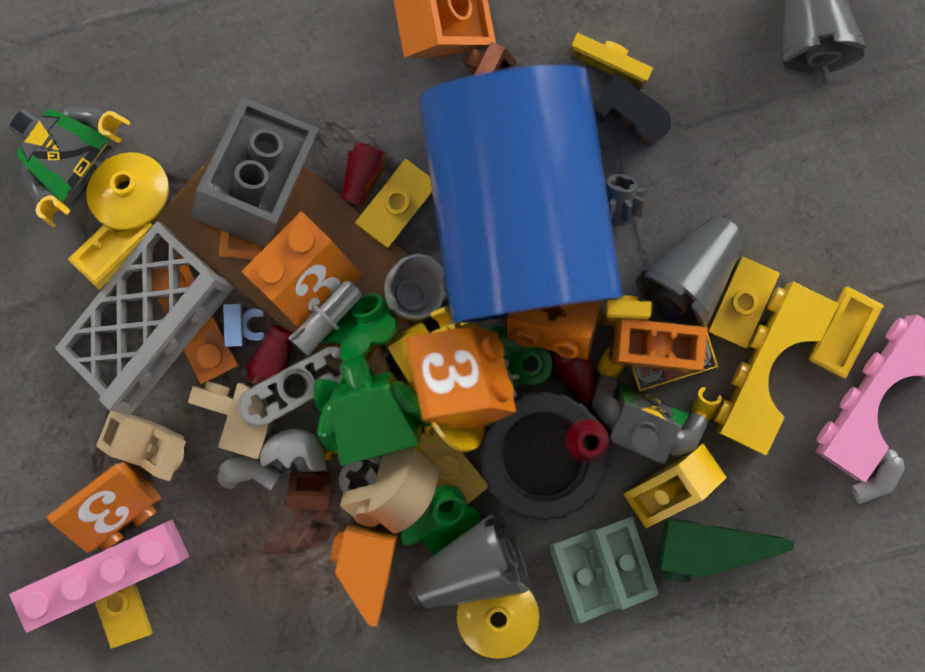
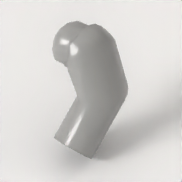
M887 450L878 463L879 469L875 477L868 479L866 483L859 482L851 486L854 497L859 505L894 491L905 470L904 461L895 450Z
M243 455L227 459L222 463L217 479L219 484L227 489H233L236 487V484L253 479L271 491L282 473L272 466L263 467L260 459Z

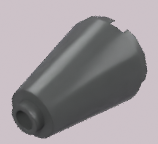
M785 0L781 61L784 71L793 75L809 76L815 75L814 67L828 66L830 73L851 66L863 58L865 55L864 49H866L865 39L847 0Z
M715 215L709 218L641 272L636 279V286L643 298L650 302L654 297L662 305L658 312L675 324L706 327L745 243L742 225L728 215H723L722 217Z
M499 514L487 516L413 569L411 580L408 581V589L413 601L416 604L421 603L426 609L518 596L527 592L529 587L521 584V582L528 580L525 562L515 537L507 538L501 528L508 526L505 520Z

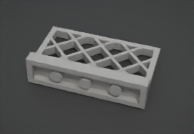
M157 221L55 349L101 396L98 400L109 411L131 415L235 287L224 277L217 275L169 228ZM163 237L169 243V260L153 262V247ZM179 254H181L184 257V259H179ZM192 265L200 274L190 287L179 288V267ZM169 268V290L153 291V270ZM143 271V293L127 294L128 278L133 272ZM169 297L168 314L163 320L153 321V299ZM143 300V322L127 324V302ZM117 303V325L101 326V312L107 304ZM143 329L142 346L137 352L127 353V331ZM117 332V354L101 355V334ZM91 335V357L80 358L72 348L82 336ZM117 361V376L107 386L102 381L101 362Z

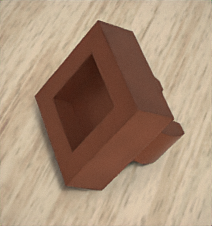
M491 42L485 54L470 48L463 64L469 66V70L478 75L513 69L517 61L505 47Z
M290 472L286 495L287 510H294L296 519H302L303 510H317L318 520L325 518L326 510H329L332 472Z

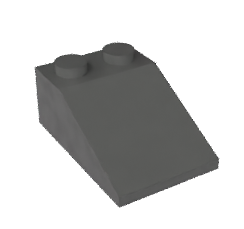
M242 97L196 190L190 218L265 248L274 239L319 128Z

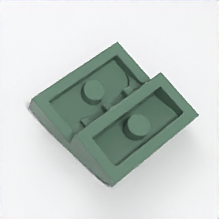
M633 516L606 523L548 544L574 623H583L615 609L623 610L659 596Z

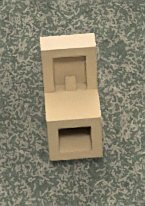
M206 381L204 387H192L188 403L228 415L218 447L251 458L260 459L263 444L271 434L272 421L265 425H249L240 418L237 411L239 397L244 391L253 386L244 382L237 383L234 396L228 395L229 387ZM253 395L250 397L252 405L247 408L249 414H258L262 418L265 415L263 408L268 405V402L265 398L257 399Z
M110 411L96 446L110 457L139 465L153 476L170 481L173 472L182 463L184 457L183 447L185 445L183 439L185 436L139 416Z
M415 447L383 455L375 484L343 492L340 507L353 516L356 522L365 527H374L382 524L393 534L399 533L415 523L429 506L435 492L440 469Z

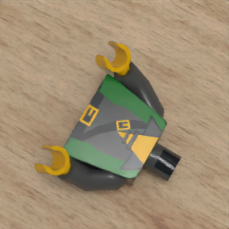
M66 106L60 112L49 108L40 120L25 109H22L15 115L9 129L25 140L18 149L16 156L22 162L20 174L29 197L36 205L38 217L51 227H55L56 224L53 222L54 214L59 210L66 215L70 212L69 208L63 203L73 207L86 189L93 172L108 159L118 143L122 141V138L116 136V130L123 123L129 126L130 121L113 111L105 112L96 107Z
M608 347L596 365L601 376L598 377L592 402V413L606 429L609 440L660 463H665L670 454L684 456L693 452L708 426V420L714 418L721 404L722 396L719 394L715 402L707 401L703 397L706 388L702 387L691 408L693 413L689 414L682 409L619 383L616 378L625 366L611 365V347Z

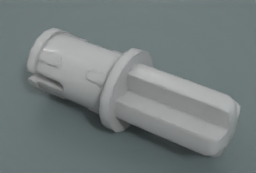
M344 281L319 308L316 305L312 307L315 311L289 339L309 356L333 329L336 331L339 329L338 321L361 298V291L352 282Z

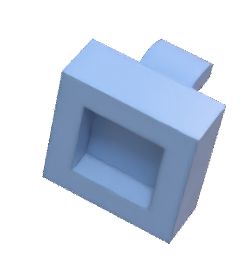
M223 304L225 347H247V339L252 341L264 339L266 333H253L249 328V322L252 318L265 317L264 311L260 309L246 311V305Z

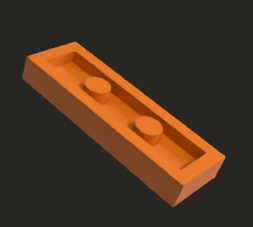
M190 265L179 267V288L190 287L196 277ZM169 268L153 270L154 291L169 290ZM169 297L158 298L167 315L169 312ZM213 313L184 349L200 384H205L206 381H211L240 366L231 347H225L224 333Z

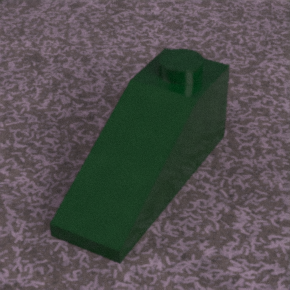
M668 517L664 519L656 566L660 570L666 571V578L690 582L691 576L706 577L792 551L795 542L786 537Z

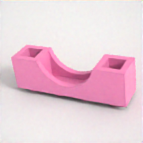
M919 315L906 316L904 320L898 318L886 334V338L890 341L881 354L876 352L871 356L863 368V373L866 374L865 378L858 388L853 386L845 394L839 405L843 411L835 423L829 421L823 427L816 439L820 445L815 453L855 480L866 483L889 449L880 433L877 420L879 404L886 391L903 378L910 376L925 378V319Z
M171 519L96 555L10 593L9 596L25 632L28 633L181 563L189 555L174 521Z

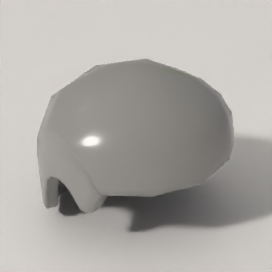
M416 253L402 258L390 269L385 280L384 292L388 307L392 309L393 314L402 320L420 322L430 318V312L442 307L443 302L448 296L444 267L432 256Z
M288 429L277 432L267 439L260 452V462L263 467L274 465L276 470H281L282 465L290 468L293 461L300 472H318L327 469L320 440L314 433L306 430Z

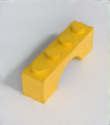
M796 282L787 283L784 288H776L767 306V309L771 310L772 313L766 325L760 324L751 338L749 346L754 348L748 363L742 361L738 366L731 382L736 388L729 401L724 399L721 402L713 421L718 423L715 430L716 433L757 453L767 455L785 418L774 405L769 393L768 380L771 367L779 354L791 345L799 342H821L839 303Z

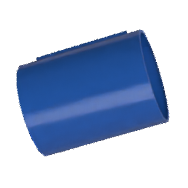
M542 65L505 69L457 79L424 91L418 99L452 323L506 318L509 312L598 299H603V302L623 298L590 79L585 67Z

